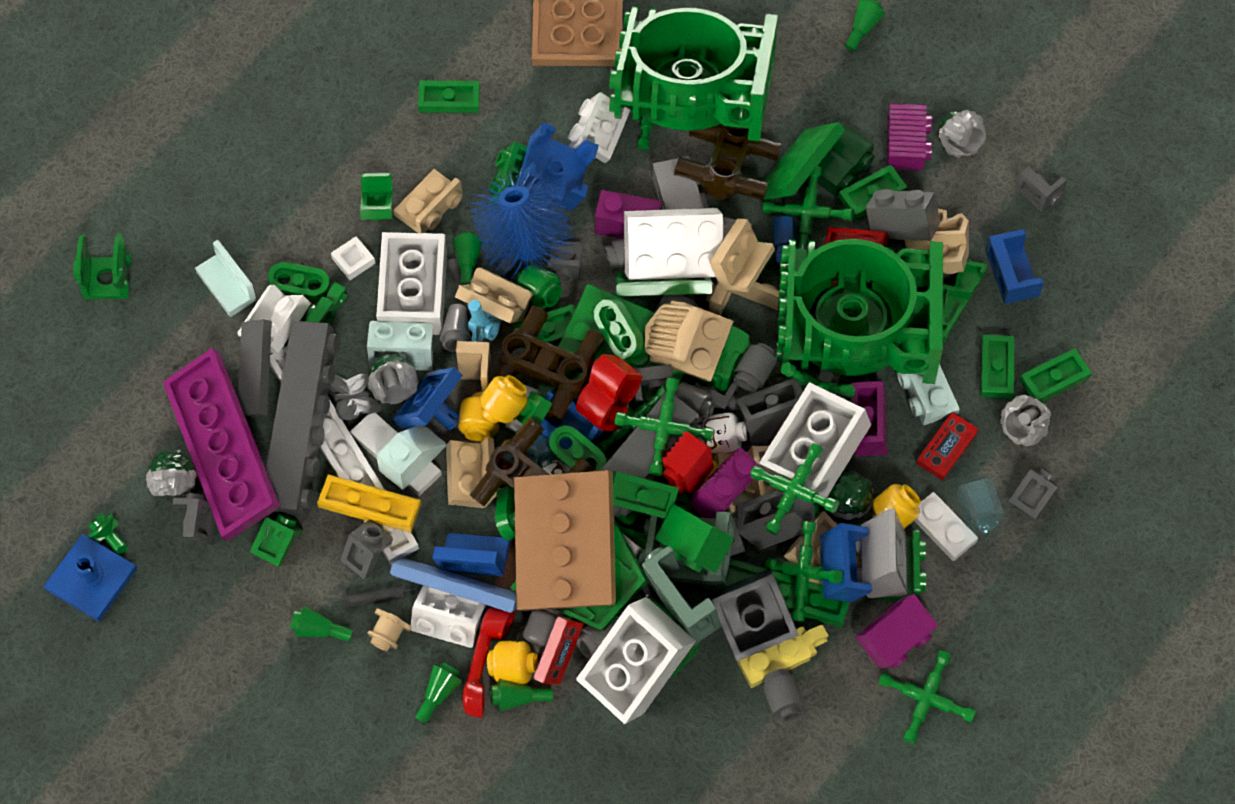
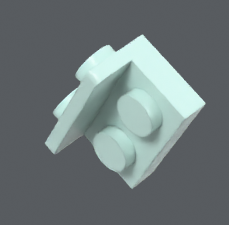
M371 321L367 341L369 368H371L377 357H382L386 354H397L398 357L405 358L415 370L433 371V324Z
M940 364L935 384L922 383V375L897 373L901 388L903 390L907 389L911 397L909 399L911 412L914 417H920L923 425L948 418L951 412L956 415L959 414V406Z

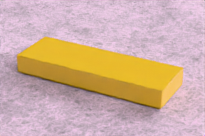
M329 474L317 502L318 508L365 521L372 520L376 524L412 533L422 505L420 499Z

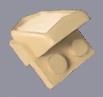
M671 301V304H663L645 326V351L651 355L649 361L659 365L671 364L675 371H681L711 382L733 321L684 302Z

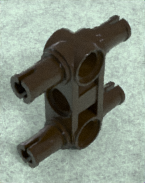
M722 123L707 129L693 130L689 132L690 137L693 136L715 143L710 162L704 164L679 156L674 175L700 182L702 188H705L707 194L715 199H726L733 195L736 196L738 193L763 201L769 182L742 175V168L746 156H750V154L777 162L782 142H776L761 137L760 141L748 140L749 129L724 126Z
M532 306L521 328L516 329L503 340L502 353L499 357L500 367L494 378L498 376L506 377L507 375L516 378L517 375L522 374L555 388L556 392L551 400L552 405L546 416L561 423L572 401L578 399L581 390L589 383L592 365L605 341V337L589 329L577 353H570L537 339L549 315L545 310ZM517 348H525L521 355H512V352ZM573 372L582 373L581 377L576 380L568 379L569 375Z
M529 417L512 440H505L500 447H497L492 452L490 461L485 469L487 473L469 495L485 507L502 484H509L514 488V477L550 475L528 458L529 454L527 453L545 429ZM505 454H513L515 459L513 467L508 470H502L500 468L501 457ZM580 457L568 473L592 472L596 468Z

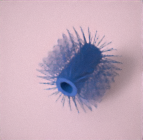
M538 176L526 187H524L526 180L523 181L522 186H518L517 181L516 186H514L512 178V187L506 186L507 189L504 188L503 190L496 184L495 186L503 192L499 193L498 191L489 190L498 196L484 197L489 199L488 201L496 203L469 202L489 209L487 211H479L482 213L472 212L485 216L482 217L484 219L477 220L481 222L479 224L486 226L484 227L485 229L477 230L482 231V234L493 232L489 234L490 236L487 237L486 241L478 238L485 244L494 245L489 247L491 248L488 249L489 251L482 248L481 250L487 253H491V250L500 251L494 254L496 255L495 258H499L502 255L507 256L500 261H505L507 258L510 259L516 255L512 259L511 265H514L513 263L516 259H520L519 266L521 269L522 261H524V264L526 261L527 274L528 261L532 262V267V260H535L536 263V259L540 257L549 264V261L542 257L543 254L555 257L546 251L559 249L554 248L557 246H550L548 244H569L562 240H556L560 238L555 237L567 236L573 238L562 234L552 236L564 232L558 230L564 228L563 226L569 227L572 230L564 222L556 224L559 223L556 221L561 220L559 219L562 218L561 216L570 218L562 212L553 214L556 213L554 211L556 208H559L558 206L567 209V207L560 203L551 204L554 203L551 202L552 200H556L554 199L557 198L555 196L563 199L564 197L558 194H550V197L549 195L545 196L549 190L538 191L542 188L541 184L538 185L537 189L534 188L529 192L534 187L532 185Z

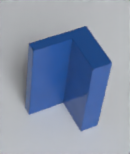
M448 533L445 547L435 546L432 559L439 569L449 572L503 577L511 541H506L503 537Z

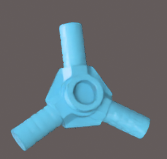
M478 300L470 301L468 308L472 317L468 323V330L473 333L471 342H486L487 339H495L499 332V324L504 320L483 311Z

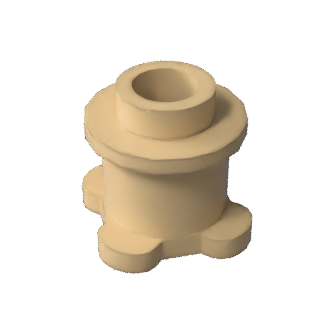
M377 608L375 614L380 617L373 630H369L367 633L372 637L370 643L388 652L390 647L397 649L398 645L396 642L403 629L410 631L412 626L402 621L399 617Z

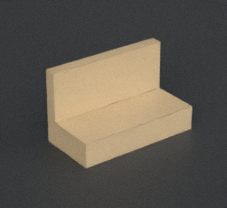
M457 341L456 355L458 370L463 375L461 379L481 380L483 392L491 383L492 377L489 342Z

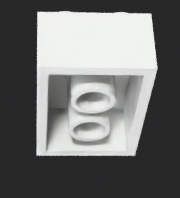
M718 208L624 211L626 276L629 280L716 277L709 262L723 242V214Z
M382 232L377 321L433 324V335H441L447 262L445 234Z
M809 382L759 462L761 468L771 475L777 474L792 480L800 464L803 465L808 457V450L811 444H817L824 450L821 456L815 459L810 468L812 472L804 486L817 491L820 496L827 498L871 426L866 410Z
M645 597L626 607L576 680L626 724L645 713L696 641L650 599Z

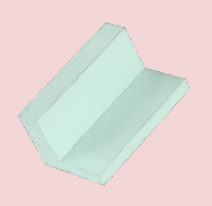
M219 240L213 242L216 255L197 266L195 270L227 314L232 317L257 300L252 283Z

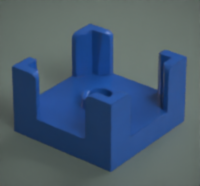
M543 122L529 138L518 186H522L523 181L526 180L524 185L526 187L538 176L532 185L534 187L529 190L530 192L539 185L537 183L549 176L542 185L544 187L538 191L549 186L547 184L551 182L555 183L551 188L553 190L548 192L554 191L564 197V199L555 196L557 197L554 198L556 200L551 202L559 200L561 205L567 207V210L572 211L586 196L588 185H582L585 170L595 159L599 145L584 140L576 149L550 139V136L556 131V127Z

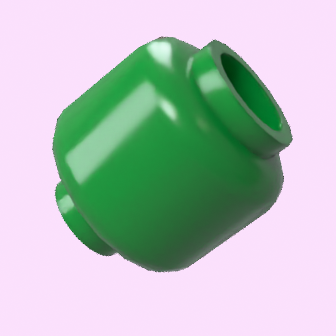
M533 264L532 267L531 265L528 266V274L526 267L516 276V284L533 292L529 306H537L544 310L554 306L559 301L562 294L561 281L558 275L549 269L542 268L541 265L537 267L536 264Z

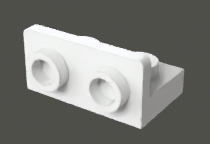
M599 92L591 100L587 98L583 102L578 113L581 115V119L571 129L568 139L571 140L569 146L575 149L584 140L598 144L595 158L606 163L613 154L630 109L625 107L622 119H615L614 112H609L610 98Z
M269 285L245 322L261 319L272 321L270 353H279L290 336L292 321H300L311 302L303 295H284L275 285ZM240 328L239 331H238V335H239L240 337H241V328Z
M423 585L412 608L411 630L472 648L475 643L477 628L487 609V605Z

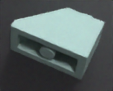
M424 425L401 431L376 455L379 471L404 490L446 447V443Z

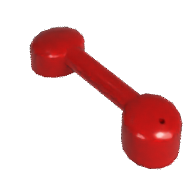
M491 607L481 621L476 648L462 693L463 709L468 716L484 718L485 687L483 684H480L490 642L491 639L503 641L507 637L513 625L516 610L510 613Z

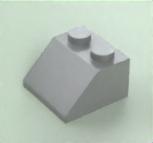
M888 509L861 524L862 527H868L869 535L856 541L857 554L862 556V567H857V582L872 585V592L867 594L868 598L908 595L906 533L896 510Z

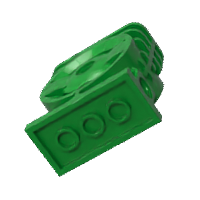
M632 6L631 12L626 11L624 18V29L626 31L621 30L619 49L622 50H616L614 68L617 71H611L609 84L610 89H614L615 92L610 97L609 112H614L615 119H622L625 105L633 106V121H640L642 115L650 122L659 126L684 131L707 129L722 123L724 126L749 129L748 140H761L775 63L778 15L766 14L764 25L745 23L736 25L718 13L698 8H676L657 13V8H650L648 18L642 22L639 21V6Z
M789 239L788 245H782L779 271L777 362H782L783 366L789 360H801V369L808 370L810 361L818 366L820 370L846 376L867 375L880 371L890 365L897 373L922 375V383L935 384L943 351V242L930 241L929 250L902 249L898 253H894L880 244L859 239L827 242V244L816 250L815 240H808L807 250L796 249V239ZM837 280V286L831 289V282ZM866 283L871 284V290L866 288ZM821 297L816 307L814 319L810 315V311L816 300ZM886 307L891 316V327L885 330L887 323Z

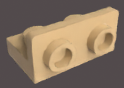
M433 169L393 210L394 216L417 233H425L428 229H435L440 223L442 215L449 208L454 209L461 201V181L457 178L450 181Z
M737 218L709 262L721 289L749 292L775 248L772 243L757 241L748 219Z
M479 267L476 269L470 284L459 285L455 298L468 304L472 300H478L483 311L508 323L523 321L533 292Z
M486 437L481 444L450 440L446 444L448 505L486 508L497 497L498 490L484 507L469 495L487 473L485 470L486 465L490 461L492 452L495 450L494 438Z

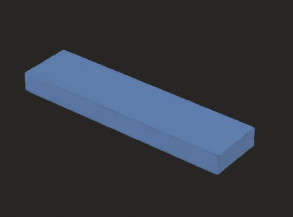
M402 558L392 563L390 571L392 576L510 613L517 610L516 592L407 558Z

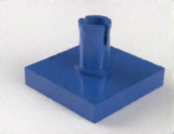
M454 367L427 372L417 385L415 394L405 401L391 421L400 429L427 425L431 418L434 417L447 431L453 429L458 424L454 420L458 421L459 413L445 402V399L463 375Z
M82 534L46 582L44 588L49 593L100 622L137 571V567L135 564Z

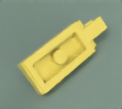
M819 625L807 632L804 627L796 629L799 636L737 661L750 687L753 688L764 683V677L772 671L778 669L791 670L810 661V658L817 654L815 647L827 642L829 635L824 626Z

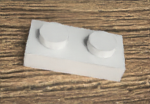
M934 492L921 502L919 506L920 515L914 521L952 561L956 560L977 542L978 537Z

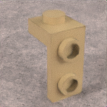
M718 282L717 285L712 284V294H707L706 301L709 302V312L719 316L722 315L732 293L779 310V291L768 283L760 284L755 282L749 292L722 290Z

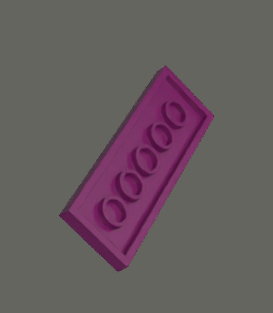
M211 348L163 381L221 538L230 541L278 509L280 504L220 352Z

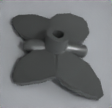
M367 373L353 376L348 380L335 375L334 382L330 384L329 389L338 393L334 395V400L339 401L335 411L341 420H352L357 418L360 413L372 414L382 410L381 404L375 399L368 397L369 392L364 391L368 387L369 376Z

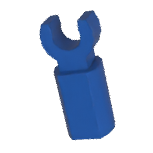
M781 216L774 219V248L777 253V264L781 262L782 245H788L789 239H795V222L793 217Z

